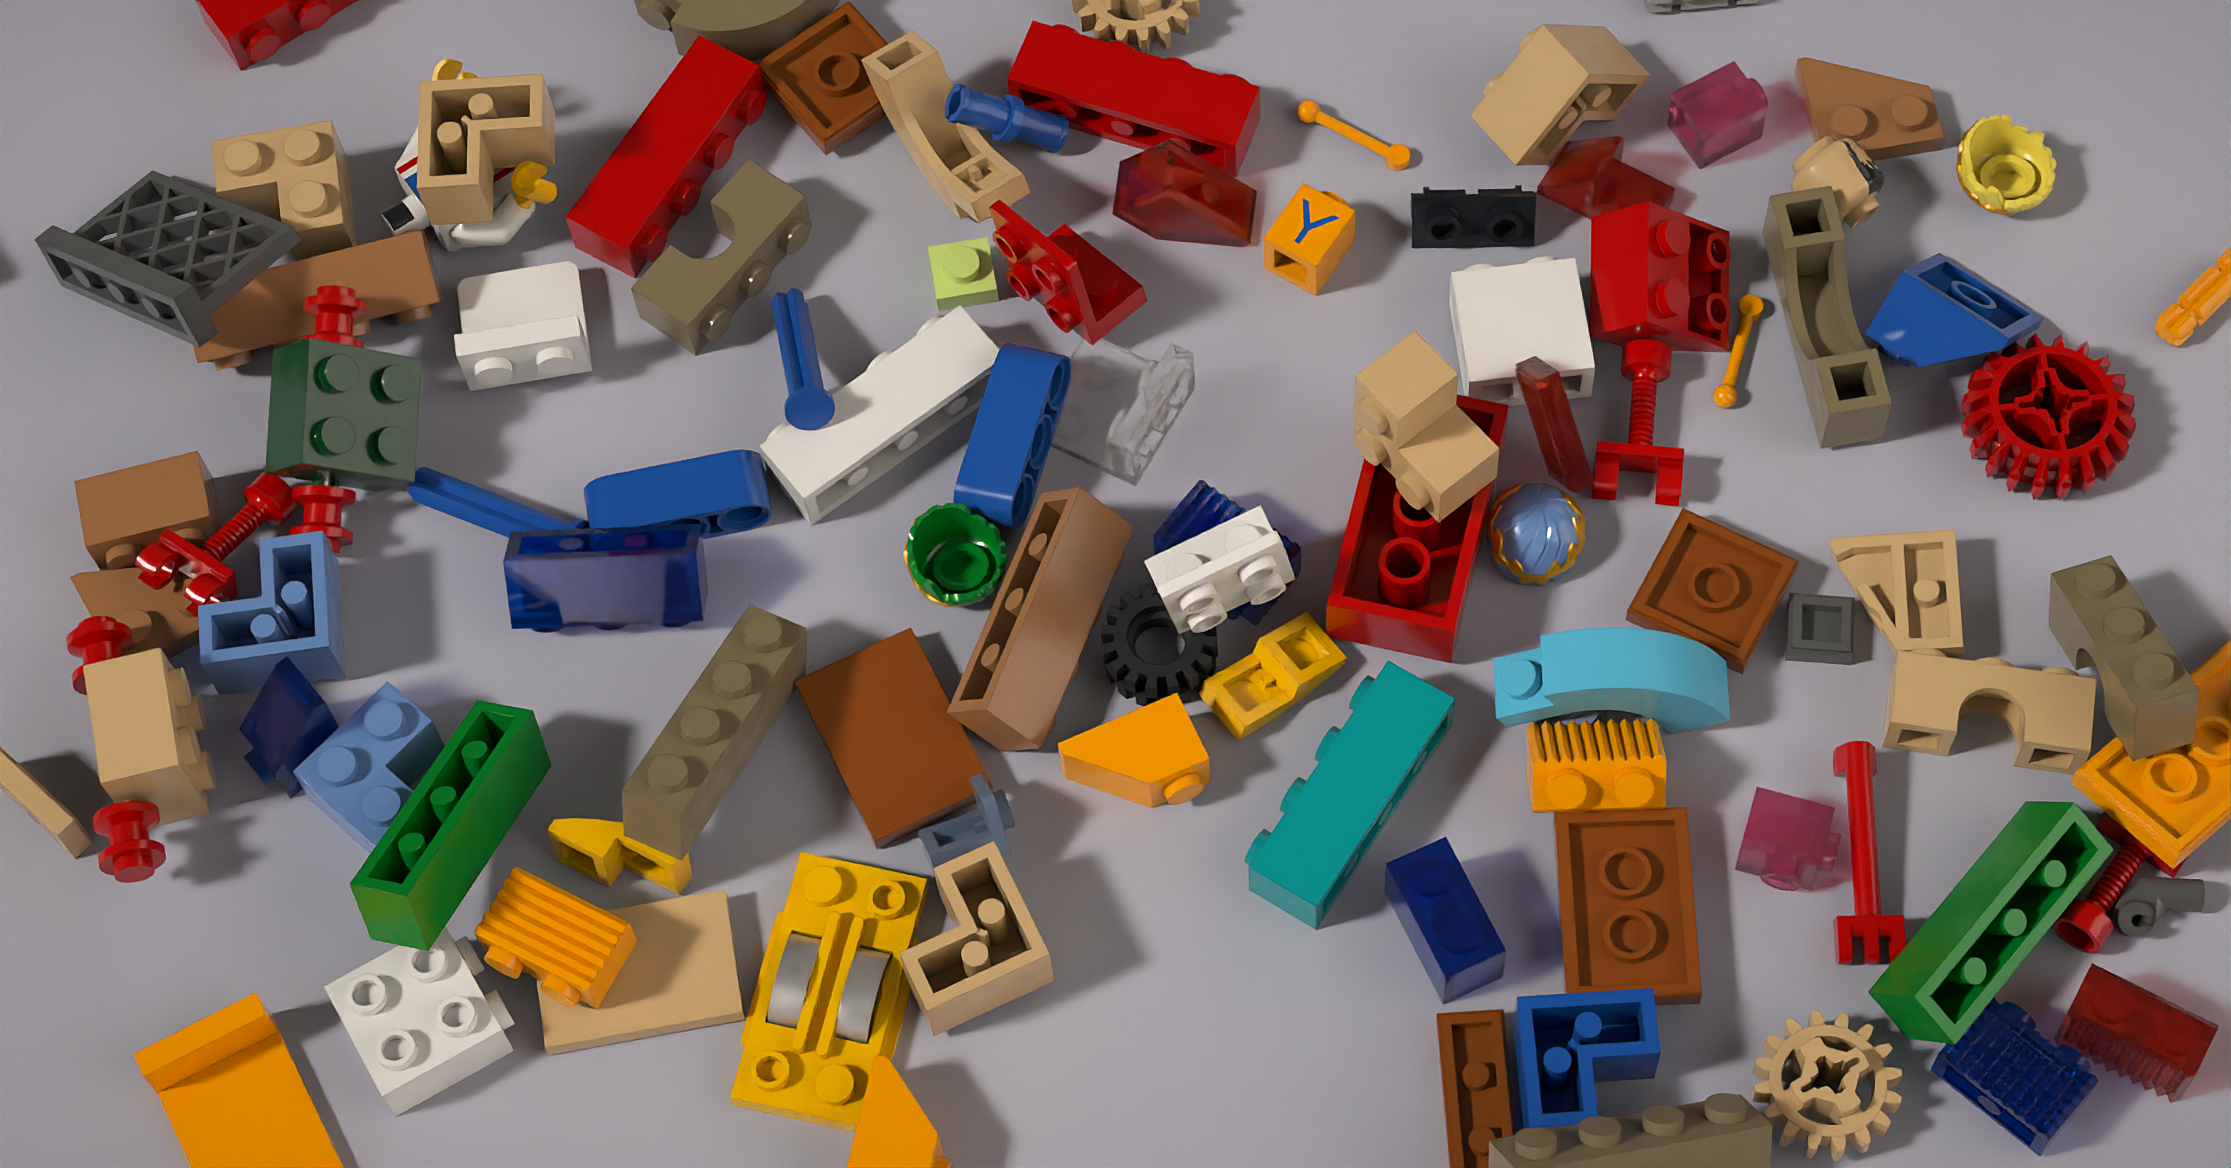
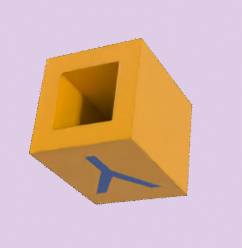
M1303 183L1264 236V268L1317 296L1355 242L1356 211L1351 209L1348 203L1337 194L1330 191L1320 192Z

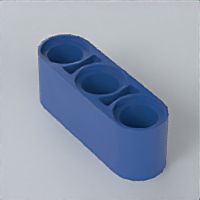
M1009 342L1001 347L995 359L957 477L953 503L956 505L959 503L967 505L972 514H978L988 522L1016 529L1024 524L1030 512L1071 379V362L1068 356Z
M743 449L606 475L589 482L584 487L583 493L592 549L603 556L629 555L752 530L766 524L772 518L773 513L763 458L755 451Z

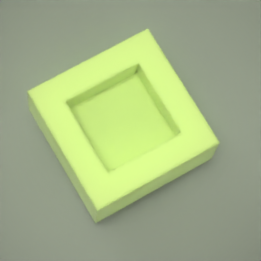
M988 237L928 246L938 311L955 309L959 305L967 307L999 301Z

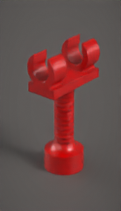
M1639 339L1627 342L1622 347L1621 375L1633 382L1627 443L1597 441L1592 499L1615 501L1619 470L1656 473L1655 504L1679 506L1685 449L1653 446L1652 441L1657 383L1667 380L1671 375L1672 349L1663 342Z
M263 472L244 489L243 495L247 505L200 548L167 528L160 535L159 542L149 544L138 556L134 565L142 569L143 572L137 579L154 590H160L172 581L178 570L189 576L193 581L189 584L183 596L192 601V603L185 610L198 617L199 605L232 601L237 596L235 571L221 561L263 523L278 527L298 509L299 503L291 499V487L279 476Z
M2106 812L2102 813L2096 829L2121 845L2120 850L2116 853L2085 900L2074 898L2052 925L2055 932L2066 943L2082 952L2090 954L2098 953L2112 933L2113 924L2107 914L2144 861L2170 877L2175 878L2182 865L2188 859L2186 857L2172 869Z

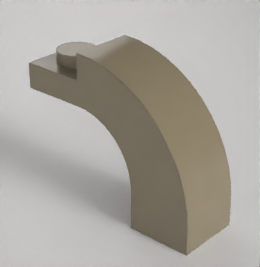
M840 0L634 1L638 15L649 25L660 30L672 29L679 55L684 56L700 35L750 61L765 58L833 12Z

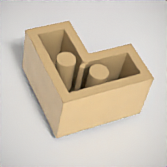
M1542 24L1523 38L1518 47L1520 53L1507 70L1495 76L1486 85L1482 93L1484 99L1470 116L1516 166L1548 165L1584 120H1615L1651 75L1605 26Z
M543 73L420 81L417 190L431 226L493 222L494 169L517 167L523 161H533L541 165H555V110Z
M332 120L211 141L218 197L293 226L301 240L290 249L295 261L357 246L348 161Z
M1414 330L1355 375L1353 441L1361 455L1374 466L1381 463L1396 478L1395 483L1400 494L1413 508L1420 510L1424 507L1439 523L1497 478L1500 448L1456 405L1458 373Z
M994 841L933 868L940 898L955 928L900 952L907 982L933 1036L1054 981L1050 953Z

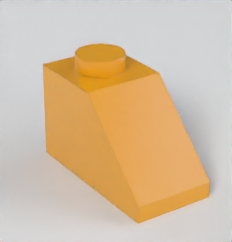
M1178 693L1058 743L1061 769L1066 779L1149 808H1154L1165 802H1168L1170 805L1187 802L1200 794L1205 785L1211 783L1210 758Z
M874 1055L847 1168H951V1159L943 1157L944 1153L937 1131L889 1058Z

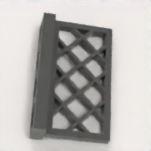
M153 170L75 232L70 233L52 225L34 239L62 287L199 348L218 333L210 315L301 241L291 225ZM157 194L163 196L162 201L145 205ZM197 211V214L174 221L176 216ZM157 222L156 226L134 232L136 227ZM232 225L231 230L209 235V231ZM117 233L116 237L99 241L106 235ZM192 236L190 241L169 246L171 241ZM264 241L258 247L244 250L246 245ZM152 247L150 252L129 257L131 252ZM227 251L225 256L204 261L205 256ZM187 262L185 267L163 272L165 267ZM218 278L204 291L198 289L200 282Z

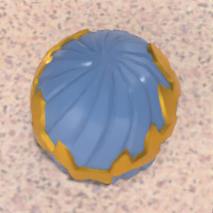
M1546 483L1515 485L1505 490L1499 497L1497 496L1488 511L1486 536L1488 537L1491 561L1495 568L1502 570V573L1511 581H1518L1521 585L1528 586L1533 584L1536 586H1547L1551 581L1556 582L1563 578V575H1567L1577 560L1576 556L1583 550L1586 539V518L1572 496Z

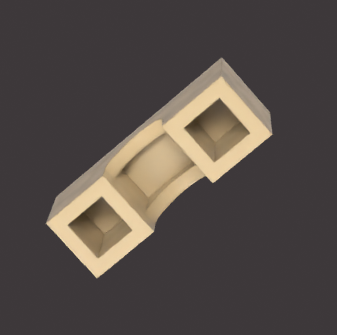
M1918 648L1910 652L1898 650L1889 678L1882 747L1948 757L1957 733L1958 721L1972 714H1987L2004 722L2012 732L2015 741L2014 767L2074 775L2075 771L2086 762L2091 752L2097 679L2080 677L2075 671L2063 667H2049L2039 671L2013 667L2010 662L1999 658L1988 657L1969 661L1949 658L1945 653L1931 648Z

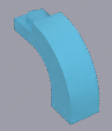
M1617 627L1568 630L1541 635L1540 648L1493 659L1496 719L1507 727L1587 710H1618L1639 714L1649 719H1654L1659 726L1670 734L1731 721L1726 661L1709 647L1676 634L1648 629Z

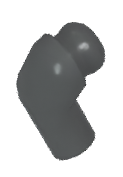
M2140 877L2114 904L2112 911L2113 924L2121 934L2136 938L2148 934L2166 911L2202 912L2205 897L2204 882L2201 879Z

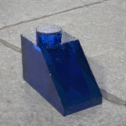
M287 656L275 665L242 722L239 731L251 748L242 757L265 787L276 780L286 794L292 798L303 790L293 771L329 738L339 726L325 701Z

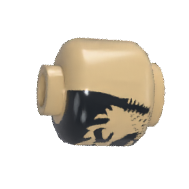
M1826 136L1808 148L1792 165L1793 170L1796 172L1792 181V192L1831 186L1842 224L1846 222L1851 229L1858 227L1868 220L1881 206L1875 197L1883 187L1884 175L1853 139L1842 138L1835 141L1831 136Z

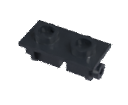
M1515 185L1513 189H1478V194H1466L1465 189L1430 190L1429 187H1423V193H1411L1412 248L1534 246L1536 193L1534 191H1522L1521 185Z

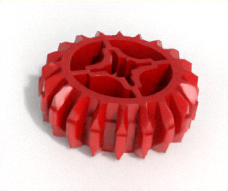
M2035 333L2032 337L2028 338L2025 349L2017 342H2014L2005 347L2001 355L1991 351L1984 358L1981 370L1976 369L1971 374L1967 385L1969 391L1964 394L1960 407L1962 414L1965 416L1961 426L1962 437L1973 439L1969 448L1971 459L1989 458L1985 466L1987 478L2000 472L2008 475L2006 485L2009 492L2018 487L2020 482L2031 485L2030 492L2033 499L2042 495L2044 487H2051L2058 499L2061 500L2068 495L2071 484L2085 494L2088 490L2092 489L2096 478L2106 481L2113 474L2116 463H2120V461L2125 459L2130 448L2128 439L2132 438L2136 429L2135 418L2131 416L2135 407L2134 395L2123 393L2126 386L2125 374L2107 375L2111 365L2109 355L2094 361L2087 357L2089 353L2087 341L2079 345L2075 351L2065 348L2066 343L2062 333L2054 338L2052 346H2045L2037 333ZM2029 384L2030 390L2028 395L2014 397L2013 403L1999 405L1998 401L2006 393L2019 386ZM2096 428L2097 434L2091 440L2078 447L2067 449L2066 443L2069 437L2081 435L2083 429Z

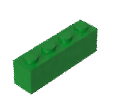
M479 700L472 706L349 884L372 940L424 951L430 950L552 766L533 710Z
M2026 801L1870 988L1868 993L1908 1039L1956 1044L2114 849L2075 802Z

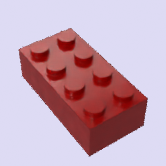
M1457 394L1456 405L1500 448L1498 474L1506 441L1509 405ZM1364 458L1327 601L1326 634L1331 638L1452 663L1496 478L1438 523L1424 507L1417 510L1403 498L1396 486V478L1381 463L1374 466Z

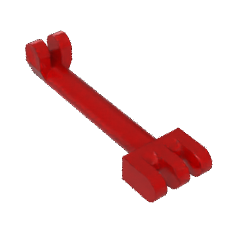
M1851 741L1836 747L1833 752L1834 777H1846L1855 915L1836 916L1833 921L1837 965L1852 964V938H1861L1864 964L1879 963V938H1888V955L1890 963H1892L1906 946L1904 915H1882L1873 790V776L1877 773L1875 747L1867 741Z

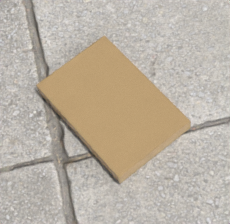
M725 889L607 910V912L631 924L638 942L598 1008H592L587 1003L578 1001L575 1007L566 1006L548 996L540 988L543 981L537 979L544 1044L549 1055L746 1020L729 902Z

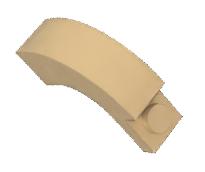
M910 31L861 60L873 89L907 152L937 195L959 219L962 220L970 215L980 223L992 217L989 207L997 200H1001L1008 207H1011L1014 202L1031 193L1023 173L994 150L977 128L960 123L955 124L946 119L945 104L953 86L938 51L914 31Z

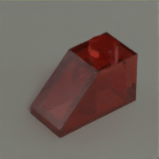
M1169 139L1120 161L1112 215L1156 240L1244 247L1251 244L1257 191Z

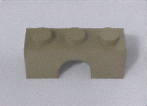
M748 159L710 200L717 230L732 241L730 246L718 256L708 259H697L687 256L670 244L631 287L640 318L695 356L709 341L718 340L726 332L737 309L748 297L754 298L764 290L770 280L772 270L787 254L792 255L804 245L812 227L805 195L751 159Z
M2109 555L2051 573L2049 628L2075 670L2096 664L2104 689V716L2132 761L2194 743L2199 688L2113 556Z

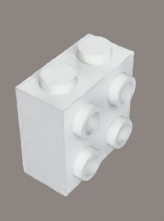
M1542 256L1533 258L1524 264L1499 267L1491 264H1476L1467 267L1463 271L1451 272L1449 305L1465 396L1509 406L1558 401L1546 376L1547 374L1558 397L1560 392V400L1591 397L1595 362L1575 258L1557 260L1554 257Z
M446 926L429 951L398 945L324 986L381 1096L395 1116L402 1114L514 1051L503 1031L515 1024L496 989L486 995L482 993L474 976L483 972L485 968L467 936L454 942Z

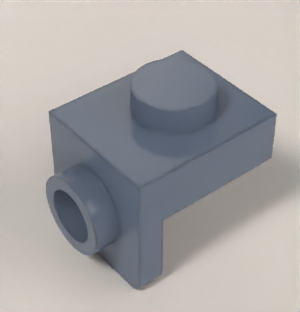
M982 773L969 777L979 810L918 831L924 853L933 872V868L992 841L995 842L1001 856L1011 853L1005 830L1014 827L1015 822L1003 789L995 792L991 791Z

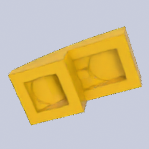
M1305 612L1259 638L1252 654L1204 680L1199 695L1235 738L1240 741L1312 692L1341 668L1347 657L1309 613Z
M585 818L554 819L547 829L556 861L609 888L623 868L677 895L681 894L693 876L689 853L681 861L624 836L622 822Z

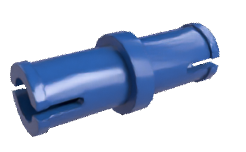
M959 83L951 89L945 104V117L949 122L960 123L990 132L992 139L1005 144L1016 140L1046 149L1051 153H1057L1062 149L1068 136L1069 123L1067 118H1064L1065 116L1055 115L1026 106L1022 98L1014 95L1005 94L1000 98L967 88Z

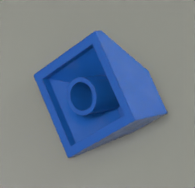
M1938 253L1901 272L1865 334L1880 343L1878 350L1889 360L1907 367L1913 364L1918 368L2004 349L2037 330L2044 318L1946 256Z

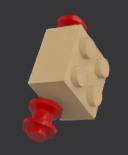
M94 616L81 621L78 627L72 630L66 638L68 652L74 657L83 660V665L79 666L72 673V684L76 692L88 697L100 784L115 803L100 809L94 814L92 818L93 828L98 835L109 837L110 846L98 855L99 869L107 875L114 876L119 882L133 883L150 878L154 875L155 869L166 861L164 845L150 840L149 831L156 826L210 814L208 790L217 787V779L210 753L207 750L201 752L198 732L208 729L205 708L199 693L191 695L184 669L182 667L174 669L161 648L122 656V653L129 649L133 643L130 627L117 622L109 616Z

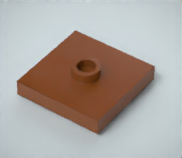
M850 1L756 63L760 66L763 84L825 155H828L886 115L861 60L888 45V43Z
M1682 508L1630 604L1626 620L1644 629L1672 633L1697 641L1721 656L1726 661L1727 668L1743 675L1792 582L1800 561Z

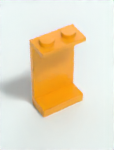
M257 992L133 1054L143 1077L157 1092L191 1168H344L274 1017Z

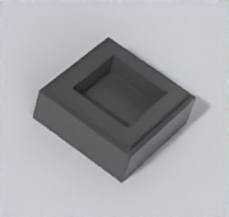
M1790 593L1787 602L1785 661L1851 665L1854 645L1855 597Z

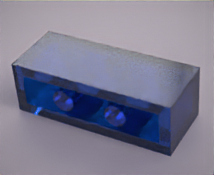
M701 524L517 531L510 533L503 565L512 629L531 628L535 632L551 633L559 631L564 627L595 626L601 630H616L628 624L658 623L663 627L675 628L685 626L691 622L703 621L708 585Z

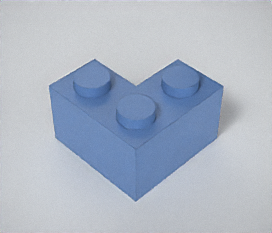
M323 531L259 539L262 597L198 606L200 664L219 695L346 677L340 567Z
M387 681L305 759L293 773L310 801L364 850L371 854L414 792L409 787L432 766L445 745L433 721Z

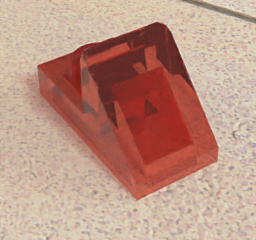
M1613 136L1567 141L1537 186V193L1591 220L1593 216L1647 201L1669 208L1674 199L1675 188L1621 162L1624 138Z

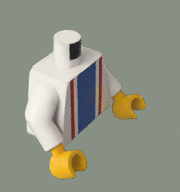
M448 58L441 60L433 70L432 80L456 79L462 69V63ZM464 71L459 75L458 79L477 78V76ZM417 127L401 159L397 161L394 168L406 198L383 211L380 215L393 237L429 227L447 251L456 252L462 248L503 246L514 237L527 220L538 215L535 201L541 204L552 202L557 196V188L554 183L541 179L542 176L546 175L547 167L533 161H523L517 167L496 168L494 169L493 222L431 226L417 190Z

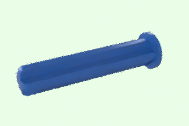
M791 288L787 293L777 292L771 302L789 394L784 404V413L787 421L793 427L801 430H815L825 426L833 418L835 404L833 397L823 386L808 305L804 301L803 292L796 288Z
M428 467L418 468L415 472V482L409 483L408 493L415 502L559 557V563L567 568L577 564L588 543L589 524L583 519L579 518L573 522L566 521Z

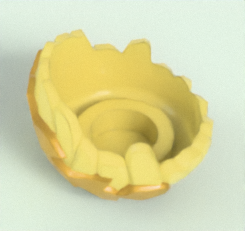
M1991 115L1989 118L1983 117L1977 120L1963 134L1958 149L1956 172L1962 190L1975 204L1991 213L1999 215L2016 214L2041 204L2053 190L2052 186L2056 175L2054 170L2057 165L2056 160L2052 157L2051 149L2043 145L2044 134L2037 130L2029 133L2025 126L2013 125L2009 115Z

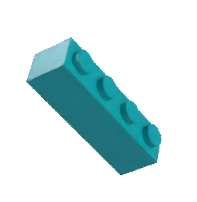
M1389 660L1376 678L1367 675L1352 696L1349 709L1353 713L1342 729L1332 726L1319 744L1315 754V760L1319 763L1307 781L1298 777L1288 789L1280 806V811L1284 815L1272 833L1263 829L1251 844L1245 857V863L1249 865V890L1316 930L1452 726L1455 698Z

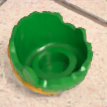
M946 503L943 506L934 505L921 516L914 519L908 541L904 547V560L912 582L925 598L944 607H962L980 603L996 592L1005 574L1007 547L1005 541L1000 539L999 529L993 523H989L978 514H972L970 508L965 504Z

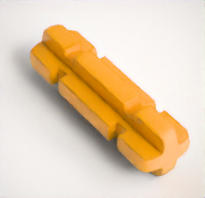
M2228 248L2215 260V266L2208 267L2177 298L2178 302L2176 304H2171L2158 316L2154 330L2169 345H2182L2194 333L2193 329L2195 327L2201 326L2231 297V248Z

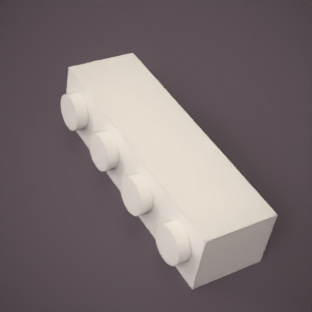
M961 305L945 316L938 315L931 318L922 325L914 338L895 351L888 350L878 355L869 364L867 370L845 386L838 385L828 390L834 400L835 413L825 426L815 430H801L793 427L788 421L778 425L769 434L766 442L759 446L767 475L812 526L980 407L1000 349Z

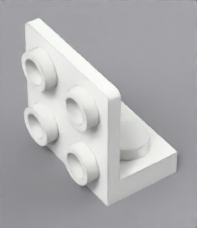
M1261 505L1144 561L1179 634L1190 629L1194 633L1207 631L1222 623L1227 618L1226 612L1248 601L1252 605L1268 602L1285 591L1286 583L1296 579L1283 542L1278 532L1273 531Z

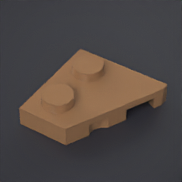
M1808 57L1797 59L1795 74L1815 143L1826 136H1831L1835 141L1842 138L1853 139L1872 161L1942 149L1945 136L1930 86Z
M138 567L82 572L70 577L91 617L109 616L117 622L130 627L133 643L129 649L122 653V656L161 648L167 659H170L199 643L198 617L185 610L192 601L183 596L193 579L178 570L172 581L160 590H154L137 579L143 572Z

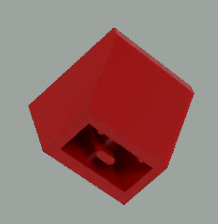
M1649 201L1591 217L1589 335L1620 347L1633 340L1650 339L1667 344L1672 351L1722 352L1729 350V322L1731 317L1729 307L1730 231Z

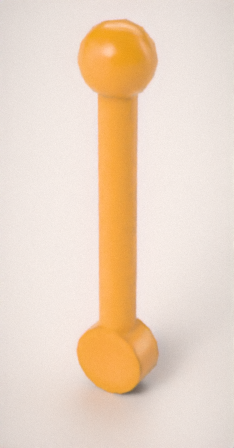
M1303 100L1298 105L1297 115L1302 122H1317L1385 157L1387 166L1392 170L1401 171L1409 165L1410 151L1405 145L1394 144L1388 146L1320 111L1318 103L1314 100Z
M1745 295L1739 301L1738 315L1741 318L1723 383L1717 386L1713 392V400L1721 408L1732 407L1737 401L1738 395L1734 386L1753 321H1757L1763 312V301L1756 295Z

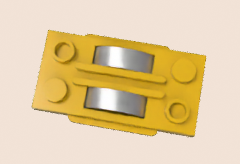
M800 852L784 911L779 912L774 921L741 1035V1043L744 1050L730 1095L733 1106L856 1132L874 1055L888 1057L891 1063L911 993L900 952L920 944V941L916 939V934L929 891L927 878Z

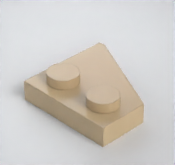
M1955 529L1830 538L1831 555L1834 562L1895 657L1898 650L1910 652L1918 648L1936 649L1945 653L1949 658L1964 657Z

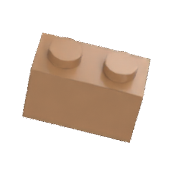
M198 450L74 481L85 547L100 571L137 567L134 564L140 553L149 544L159 542L160 535L167 528L200 548L222 527L214 480Z

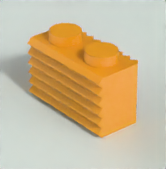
M1637 718L1632 724L1626 719H1623L1619 724L1613 719L1606 724L1598 719L1593 725L1587 720H1584L1580 725L1572 720L1566 726L1560 721L1554 726L1545 721L1540 727L1534 722L1526 727L1527 782L1532 813L1665 809L1666 756L1658 723L1654 719L1650 718L1647 722L1643 723Z
M517 866L511 870L510 877L504 881L503 888L497 892L496 899L491 902L489 911L483 915L482 922L476 926L475 935L486 952L484 960L491 967L511 978L518 979L521 972H524L525 974H530L535 979L542 980L543 983L540 988L554 1000L569 1007H575L578 1001L587 1003L592 1008H598L638 942L629 922Z

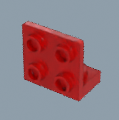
M997 200L989 207L996 231L992 234L993 240L1006 257L1010 268L1006 272L1008 282L1024 300L1030 301L1034 298L1043 305L1051 320L1063 332L1069 333L1073 330L1093 346L1147 302L1143 285L1066 224L1061 225L1046 237L1001 200Z

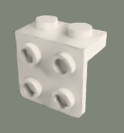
M563 261L467 277L458 284L457 291L462 334L454 335L457 360L470 391L592 371L581 277L575 263Z

